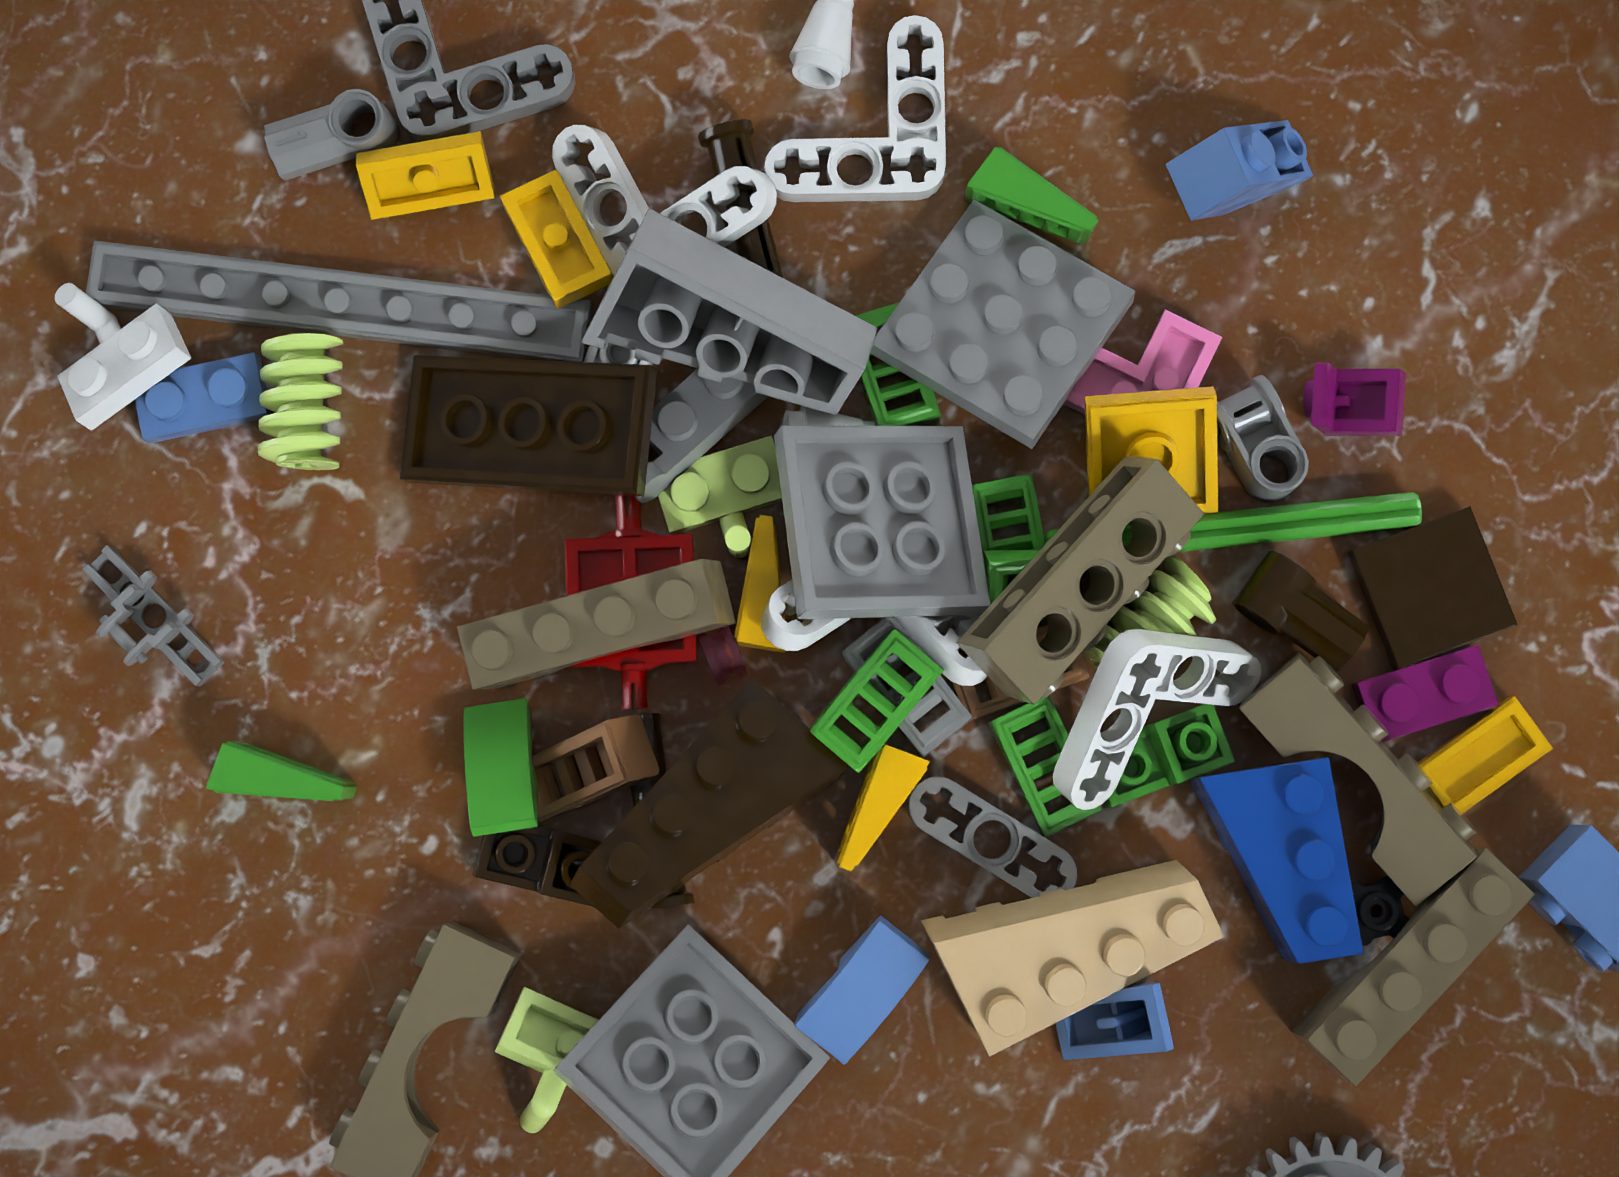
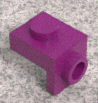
M1315 363L1314 380H1308L1304 387L1303 407L1305 416L1311 418L1312 426L1326 436H1402L1406 373L1401 369H1336L1330 363Z

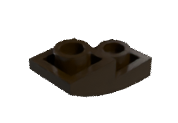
M541 825L533 828L483 835L472 875L476 878L532 890L541 895L594 907L572 888L570 883L578 868L603 841Z

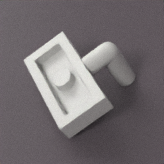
M63 284L55 294V302L95 331L100 343L92 351L57 375L75 420L91 431L191 359L172 315L157 303L121 329L113 313L74 284Z

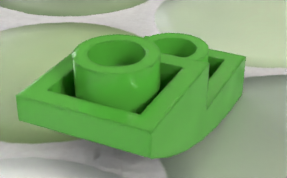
M527 698L465 707V778L469 822L473 837L538 827V778L532 763V713Z
M1202 704L1143 726L1116 789L1103 803L1105 809L1113 808L1164 787L1184 782L1235 762L1214 706Z

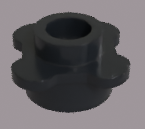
M1389 876L1382 877L1376 884L1361 885L1357 882H1351L1362 946L1369 945L1374 938L1390 936L1394 939L1410 919L1403 913L1401 897L1404 893ZM1377 904L1381 908V914L1378 917H1373L1370 913V908Z

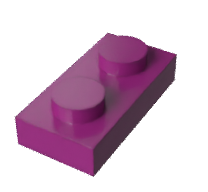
M1479 645L1470 646L1352 683L1359 707L1362 704L1365 705L1388 731L1389 734L1381 740L1382 742L1499 706Z

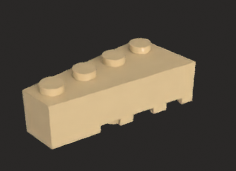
M1177 860L1097 878L1093 884L1064 890L1062 888L1048 892L1042 891L1044 893H1039V897L1005 905L996 902L975 907V912L945 919L941 915L920 920L989 1057L1224 937L1199 881Z

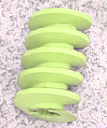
M293 333L268 339L261 344L262 355L275 362L265 365L260 369L261 380L276 388L262 392L259 396V402L261 406L276 413L259 419L258 426L260 431L275 437L258 445L259 456L276 463L278 466L293 469L334 470L339 468V462L321 456L322 449L340 444V437L322 431V424L341 419V412L323 406V399L342 394V387L324 381V374L342 370L343 368L341 361L325 356V349L343 345L342 339L326 334Z
M1173 555L1165 558L1164 566L1168 574L1160 570H1154L1148 577V589L1150 592L1145 590L1138 598L1130 602L1132 610L1122 606L1110 619L1114 628L1107 625L1105 635L1096 646L1081 652L1096 670L1109 644L1119 634L1127 630L1142 629L1197 636L1190 622L1193 616L1209 624H1213L1217 620L1208 603L1211 600L1209 590L1183 561Z

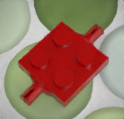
M614 495L616 531L608 532L597 538L565 539L566 596L694 561V537L692 534L658 535L644 529L642 530L641 502L634 496H629L630 516L627 517V495ZM697 634L601 656L569 667H606L621 672V710H634V684L636 709H649V705H647L646 671H651L664 664L698 663Z

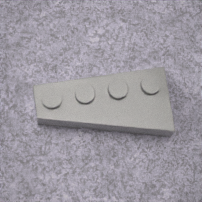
M649 208L606 290L581 343L604 349L606 342L635 350L634 358L659 365L662 358L699 368L697 374L699 377L720 383L723 378L745 381L754 384L756 393L837 415L866 368L877 327Z

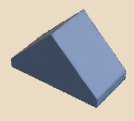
M1148 976L1055 1023L1063 1060L1157 1053L1174 1049L1160 982Z

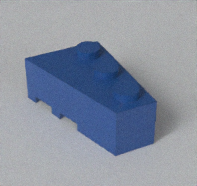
M1329 757L1199 776L1188 780L1217 830L1215 833L1224 850L1228 851L1243 879L1244 887L1282 959L1301 964L1364 954Z

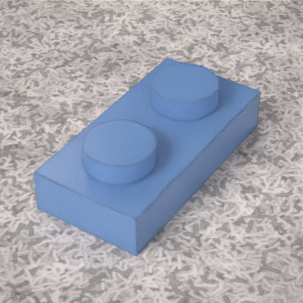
M253 352L179 368L170 373L135 399L142 440L148 443H155L253 422L261 419L263 416L272 414L271 410L261 406L259 402L260 394L267 390L266 383L260 377V369L263 368L261 357Z

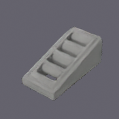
M884 617L842 651L844 660L854 673L894 627L916 644L895 617ZM894 653L885 660L895 671L905 664ZM913 671L904 679L912 685L920 675ZM875 673L868 682L892 703L896 704L902 695L893 687L887 691L881 683L884 680ZM941 675L931 686L933 690L919 700L898 726L922 758L973 719L972 715ZM942 701L949 711L920 733L913 723Z

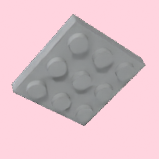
M973 200L875 336L871 354L1033 449L1132 305L1135 290L982 203Z
M780 426L774 435L797 619L982 615L991 604L963 426Z
M688 924L553 1069V1072L663 1177H728L827 1063L830 1057L807 1035L796 1028L795 1024Z

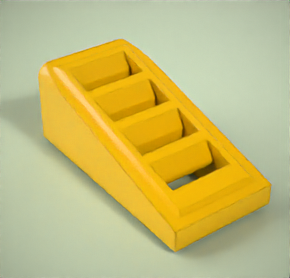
M760 514V517H756L734 638L739 646L785 653V650L774 646L768 641L761 629L760 619L771 595L782 585L776 525L773 524L772 516Z
M886 744L873 756L834 858L840 868L852 871L855 866L859 865L927 771L930 761Z

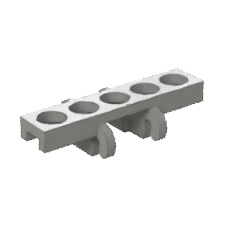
M106 545L101 550L102 554L92 564H87L82 569L112 600L110 604L116 609L111 616L104 615L99 620L101 626L97 629L96 635L99 638L110 635L128 653L123 661L127 666H131L137 661L143 664L148 659L145 654L152 647L160 649L195 686H202L225 661L188 625L192 621L194 614L188 608L183 609L178 614L152 588L157 580V576L151 570L140 575L113 547ZM108 561H111L122 572L120 580L113 584H109L101 575V568ZM129 583H133V584H130V585L123 591V589L126 587V585H128ZM144 595V598L141 601V603H139L136 606H132ZM158 604L166 611V619L163 625L153 629L145 623L144 614L148 607ZM128 617H131L147 634L138 644L120 626ZM181 632L188 641L184 648L175 651L169 643ZM195 649L209 661V666L201 673H196L187 663L189 654Z

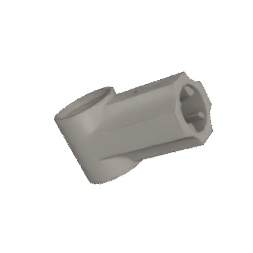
M361 89L346 90L339 94L330 105L264 125V138L270 158L279 176L285 181L355 159L356 153L394 147L399 135L398 124L393 114L374 95ZM364 113H375L376 121L372 130L364 136L353 137L352 126L355 120Z

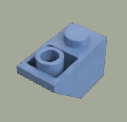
M1288 120L1223 128L1166 163V167L1191 221L1228 214L1304 182L1313 176L1306 160V145L1300 134L1291 127Z
M1569 825L1518 878L1535 894L1529 900V905L1552 925L1556 926L1561 922L1578 939L1573 944V948L1588 964L1602 973L1606 969L1619 972V852L1592 825Z

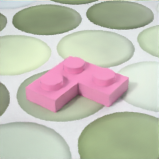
M1165 309L1137 365L1101 348L1063 404L1085 415L1084 396L1198 388L1222 337Z

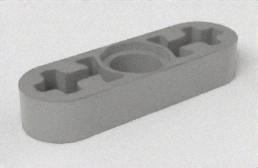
M930 777L919 782L911 791L908 799V812L913 823L918 828L1031 898L1039 897V893H1044L1042 891L1048 892L1062 888L1064 890L1074 888L1077 880V868L1072 856L1066 850L954 781L944 777ZM941 788L947 789L951 793L947 803L950 807L964 815L969 802L979 808L980 811L966 823L961 842H957L949 836L958 827L955 823L939 816L931 824L923 818L927 808L919 801L925 791L935 795ZM989 820L1001 822L1010 834L1008 849L1004 854L996 858H986L980 855L973 842V836L977 827ZM1024 836L1034 842V845L1025 853L1041 862L1048 861L1051 855L1060 860L1056 870L1064 877L1058 887L1047 884L1043 887L1042 891L1037 890L1033 886L1037 879L1036 874L1019 863L1015 876L1010 875L1004 870L1019 854Z

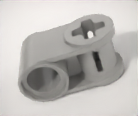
M1258 375L1250 380V387L1220 402L1217 401V443L1227 454L1243 488L1251 497L1260 502L1273 503L1283 500L1303 482L1308 473L1309 460L1305 449L1302 447L1286 417L1283 404L1273 385L1265 376ZM1274 456L1282 460L1288 470L1287 482L1273 483L1267 480L1260 470V458Z

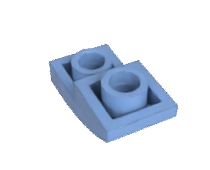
M880 915L840 958L838 970L797 1013L794 1026L845 1065L905 995L929 962L930 953Z

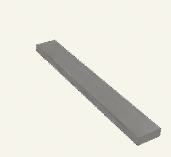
M94 241L86 289L87 295L103 307L109 309L144 313L157 303L175 317L544 361L584 362L587 344H583L581 341L590 325L592 311L590 300L579 299L557 310L550 295Z

